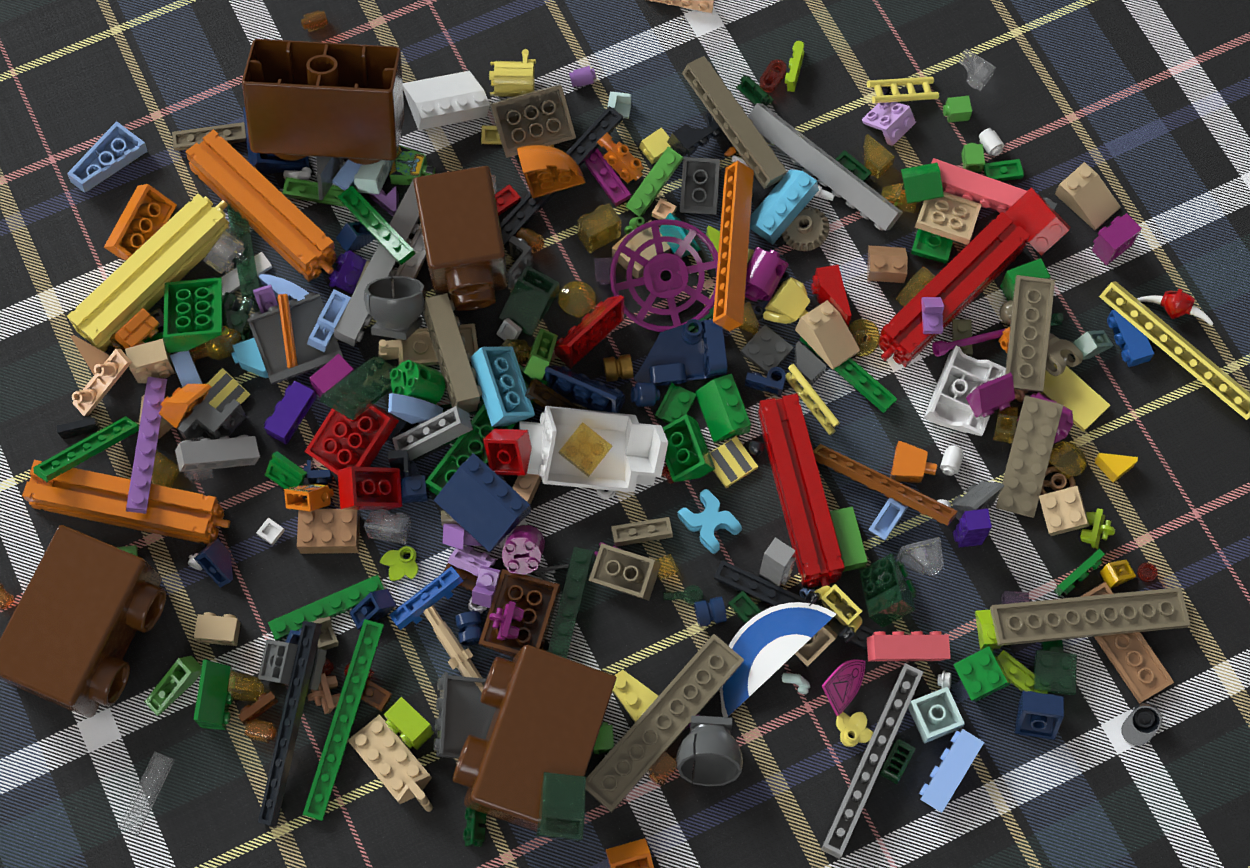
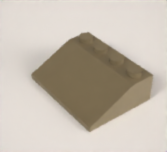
M561 84L490 104L506 158L518 155L517 148L529 145L550 146L576 138Z

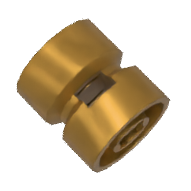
M630 354L620 355L618 359H615V357L603 358L607 382L617 381L618 377H621L623 380L633 378Z

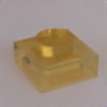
M671 554L656 559V561L661 563L658 572L660 580L678 573Z

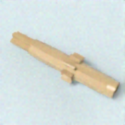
M434 606L424 611L425 616L433 626L437 638L451 658L448 661L451 668H458L463 677L482 678L470 660L473 657L470 649H463L450 627H448L446 622H443ZM475 682L476 686H478L480 691L482 692L484 688L482 683Z

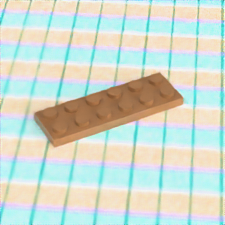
M1104 582L1081 597L1113 594L1107 583ZM1140 632L1095 636V639L1139 704L1174 683Z

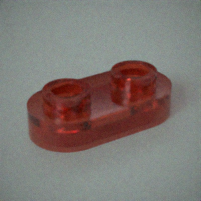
M779 59L770 62L760 77L759 86L765 92H772L777 88L786 74L787 67L785 62Z

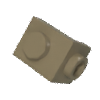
M319 618L313 621L314 623L322 624L317 648L327 650L337 647L338 640L332 628L331 618Z

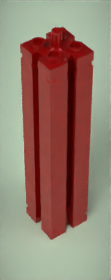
M1001 212L996 219L987 225L890 320L889 324L882 328L881 336L878 340L880 349L884 351L881 358L887 361L894 355V361L906 368L912 359L914 360L939 335L923 334L921 298L941 297L944 304L942 313L944 330L953 319L1024 251L1030 234L1022 227H1016L1013 224V220L1004 212Z
M798 393L782 396L781 399L776 400L775 398L762 400L759 403L757 415L761 424L791 545L796 550L794 556L799 575L801 576L802 587L807 585L809 588L819 585V581L822 587L830 586L829 583L837 582L841 578L845 567L841 559V552L802 408L799 404Z

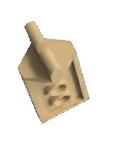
M475 324L460 325L458 329L465 338V351L468 350L471 357L478 351ZM428 328L417 329L407 340L396 338V340L379 341L378 359L381 362L398 359L399 365L407 360L424 366L439 365Z
M379 714L353 735L348 742L399 804L416 798L427 812L431 811L433 806L422 790L432 777L400 738L387 727L388 725L385 723V720Z

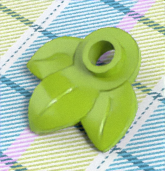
M404 546L399 550H390L380 560L381 564L390 567V581H398L405 575L409 579H413L418 573V565L415 562L417 557L416 551L410 546ZM405 554H410L409 559H404L403 557Z

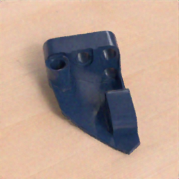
M691 319L684 325L660 332L634 380L637 383L651 382L655 386L671 385V383H685L687 380L725 376L727 373V359L723 328L715 324L713 319L701 321ZM694 326L698 329V332L691 333L688 328Z

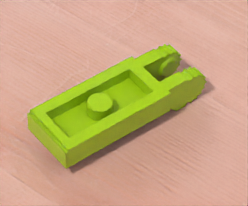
M802 41L794 42L792 48L793 58H790L789 61L790 72L786 73L785 76L787 91L790 92L795 91L804 57V44Z

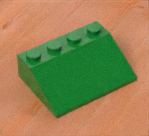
M222 277L165 283L163 338L167 353L188 351L222 335Z

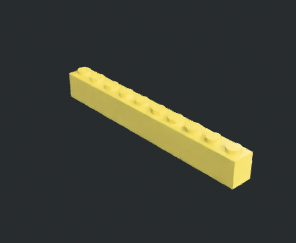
M1116 281L1109 284L1099 296L1102 300L1246 420L1250 418V393L1120 284Z

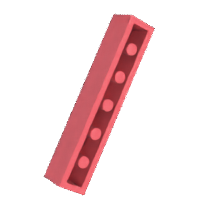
M935 158L931 162L938 163L943 192L980 203L982 207L997 210L999 213L1007 211L1027 192L1021 188Z

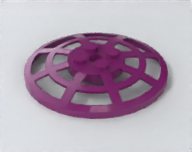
M662 219L645 223L634 229L623 239L613 256L610 271L613 295L618 296V291L629 288L632 297L641 306V309L637 316H635L624 305V313L633 322L649 330L663 332L686 324L687 322L681 324L678 313L689 308L696 300L706 305L697 316L692 318L700 320L714 307L716 284L710 299L701 294L705 279L704 270L715 268L717 276L718 252L703 232L686 222ZM659 225H674L685 228L689 232L684 240L670 236L661 237ZM648 228L652 229L653 239L643 243L635 252L626 246L636 234ZM696 235L706 244L714 261L702 263L699 254L690 245ZM662 242H672L680 246L675 254L664 253ZM654 244L657 255L648 261L640 253ZM686 249L694 257L696 265L686 267L683 260L680 259ZM622 252L630 257L627 267V281L616 284V266ZM636 261L644 266L643 277L632 279V270ZM664 270H668L671 274L668 281H663L660 277L661 272ZM699 272L698 284L695 290L687 285L688 274ZM645 284L650 292L645 302L638 296L634 287ZM682 291L691 296L684 304L676 307L675 296ZM656 297L667 298L669 309H658L651 305ZM648 311L659 315H671L673 326H657L643 321Z

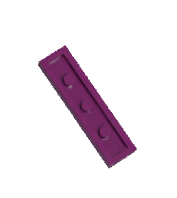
M597 148L584 163L616 207L630 199L631 194Z

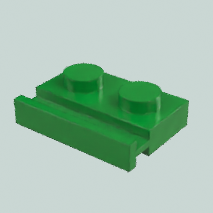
M671 383L655 414V418H660L670 424L688 414L697 394Z
M279 452L273 453V458L269 462L265 476L284 489L302 486L307 472Z

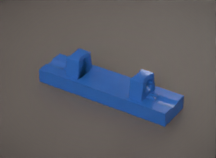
M451 566L389 614L390 618L400 630L412 621L416 624L422 620L419 615L426 609L430 608L442 597L445 596L449 599L454 595L451 590L463 582L462 578Z

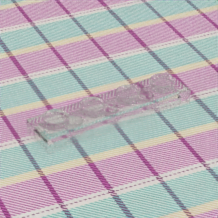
M154 752L118 828L136 836L139 835L175 760Z

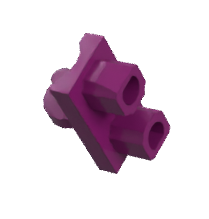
M510 601L509 604H506L503 615V609L497 608L496 614L491 613L489 619L494 621L493 628L498 629L501 623L497 636L499 640L503 641L505 638L516 639L518 637L519 628L510 624L511 620L520 622L523 618L524 610L516 607L515 602Z

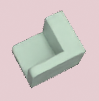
M610 91L608 107L610 106L620 113L623 118L628 119L632 95Z

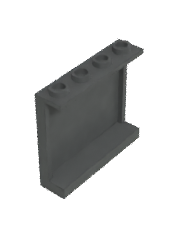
M313 292L305 295V299L289 301L298 366L290 369L287 367L279 305L270 307L268 309L269 312L263 314L261 312L253 313L250 315L251 318L247 319L272 385L321 368L338 354L343 358L337 339L333 336L325 352L307 344L308 338L324 308L320 294Z
M447 672L438 679L437 689L440 690V698H437L436 710H439V718L435 720V730H438V735L434 740L433 746L434 751H436V757L459 758L468 735L486 739L496 708L481 703L482 692L475 684V682H479L484 686L486 679L451 676Z

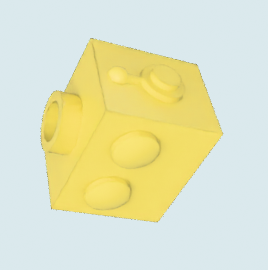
M662 127L643 139L639 146L651 164L659 160L668 146L673 149L667 143L670 137Z

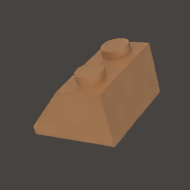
M868 245L867 281L904 283L907 276L908 259L906 248Z

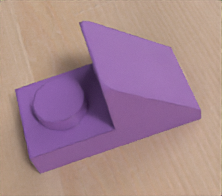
M396 187L387 195L382 189L379 194H369L373 201L394 217L399 207V194Z
M271 284L253 290L262 314L269 312L268 309L270 307L278 305Z
M922 297L923 334H942L944 304L941 297Z
M443 524V544L462 550L463 545L482 546L459 524Z
M481 565L476 586L472 590L473 604L490 608L497 588L500 570Z

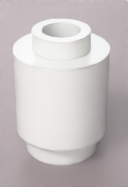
M988 128L980 133V143L983 144L988 155L997 156L1003 151L1004 143L994 130L992 131L991 128Z
M951 445L945 450L940 465L944 474L952 476L959 473L964 457L963 450L960 447Z

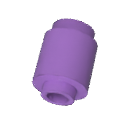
M590 66L575 69L569 73L572 86H577V88L593 84L594 79H596L594 68L590 69Z

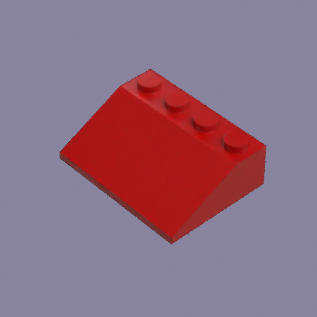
M618 295L607 298L604 302H599L591 314H586L578 326H573L564 339L560 338L556 342L554 347L555 355L570 369L575 366L624 321V297Z
M345 387L305 452L336 475H338V470L348 467H370L399 420L355 391Z

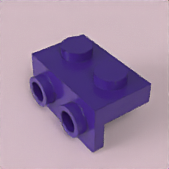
M350 250L344 254L341 253L336 261L338 264L336 270L334 269L329 276L331 280L329 286H337L353 294L367 260Z

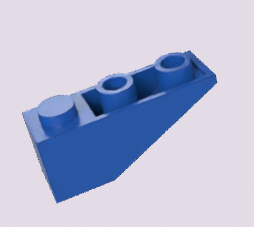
M1112 310L1107 318V323L1113 329L1114 339L1122 350L1121 355L1124 362H1127L1128 367L1150 361L1154 352L1148 338L1116 310Z

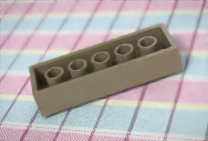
M447 293L425 298L423 315L441 373L445 379V386L452 408L457 406L468 413L477 411L482 392L480 386L476 385L475 369L470 367L471 357L469 351H465L464 335L463 333L460 334L458 329L460 322L458 316L455 317L453 313L455 310L453 300H449Z

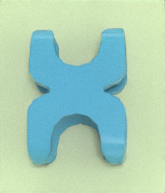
M704 489L700 492V501L706 508L702 513L694 514L687 508H682L677 513L681 522L690 531H700V542L711 553L715 554L720 548V544L714 536L715 531L726 529L731 534L737 535L742 531V527L729 511L719 512V500L709 490Z

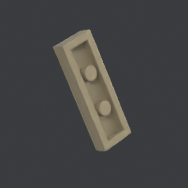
M669 517L611 526L615 547L673 537Z

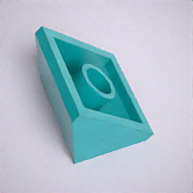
M669 213L665 218L681 221L672 213ZM661 225L659 229L662 236L675 237L684 240L689 232L685 228L674 225ZM693 239L690 245L698 252L701 248ZM667 242L675 254L680 245ZM686 249L682 257L691 255V253Z

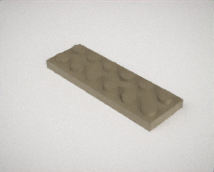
M1016 276L1005 375L1010 372L1012 373L1014 389L1043 392L1055 280Z
M1025 395L1002 482L1004 487L996 504L997 509L1034 518L1063 409L1062 404Z

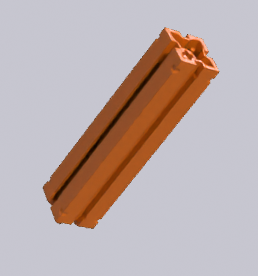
M214 129L202 138L203 141L200 144L195 143L185 151L187 159L190 161L191 171L195 175L197 174L215 194L224 200L234 212L292 267L302 274L308 282L313 278L319 277L322 272L320 269L322 268L328 274L334 271V268L331 267L336 260L334 242L329 237H326L319 227L224 138L220 137Z
M38 460L33 462L30 471L31 478L26 483L22 495L34 509H44L53 513L198 543L203 542L204 544H209L217 539L219 529L216 526L229 528L230 521L223 519L224 510L218 504L216 497L151 484L147 513L127 512L126 506L131 479L72 468L46 482L34 474L33 467L42 463V461Z

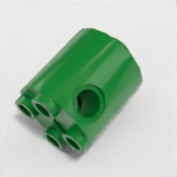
M404 361L397 368L392 369L390 373L391 388L394 394L418 398L435 405L444 394V376L439 371L414 361Z

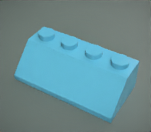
M790 169L750 216V229L773 245L819 191L817 180L804 171Z
M513 346L481 347L471 356V364L476 372V379L481 388L482 398L491 426H509L533 417L535 413L530 399L525 397L527 389Z

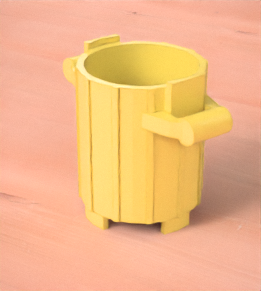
M527 49L522 51L523 62H490L491 65H494V71H489V80H491V86H494V92H490V96L515 97L534 91V64H536V59H528L529 51Z

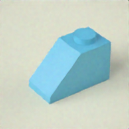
M255 338L232 345L235 351L232 353L235 364L239 363L242 369L263 378H268V373Z

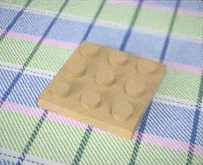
M943 192L944 197L925 200L915 228L968 245L982 204Z

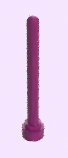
M1005 329L948 343L942 340L936 341L932 344V350L935 356H942L949 350L954 349L955 346L963 347L1000 338Z

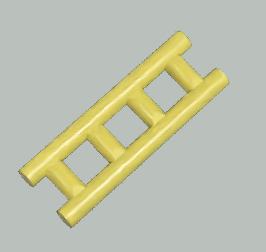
M933 77L867 81V87L874 88L876 96L872 97V103L939 98V93L932 92L929 85L934 83ZM922 84L924 93H916L913 85ZM906 85L909 94H900L898 86ZM881 87H890L893 95H884Z
M794 364L788 367L790 372L786 374L785 379L794 391L798 393V396L826 432L832 435L835 432L833 427L839 425L840 422Z

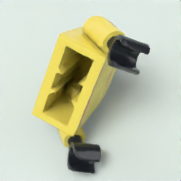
M785 271L779 283L781 286L766 305V311L764 312L760 306L755 307V310L761 313H752L754 319L761 320L764 318L768 321L783 324L792 323L798 318L800 319L808 313L805 308L810 303L804 284L792 277L789 278L788 272Z
M836 584L832 588L830 586H823L814 592L810 591L803 600L809 601L811 603L809 606L821 599L824 607L836 613L834 617L842 625L847 626L839 633V636L843 635L845 637V643L851 640L862 624V618L859 616L862 610Z

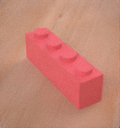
M884 631L873 632L872 636L867 637L868 662L944 661L951 659L949 635H942L941 631L929 632V635H923L922 631L911 632V635H904L903 631L892 632V635H886Z

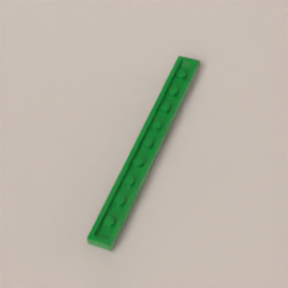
M364 619L303 812L304 816L321 821L324 820L384 624Z

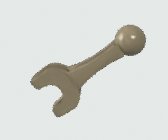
M1013 300L1005 302L999 311L1002 321L1007 324H1011ZM1049 333L1046 371L1053 376H1058L1064 372L1066 365L1070 367L1079 365L1083 360V354L1072 342L1059 339Z

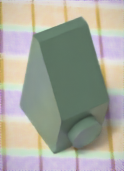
M1104 330L1087 331L1073 342L1082 352L1083 360L1090 359L1114 346Z

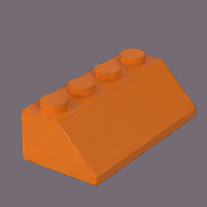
M149 184L137 186L104 248L117 257L127 260L168 222L177 204Z

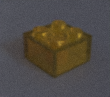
M610 203L598 206L595 211L590 214H584L577 220L578 237L589 254L621 237V219Z

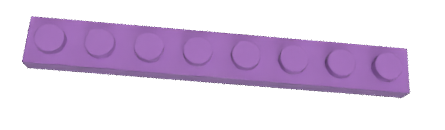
M147 378L126 506L127 512L147 513L162 417L159 415L162 408L160 404L165 398L167 379Z

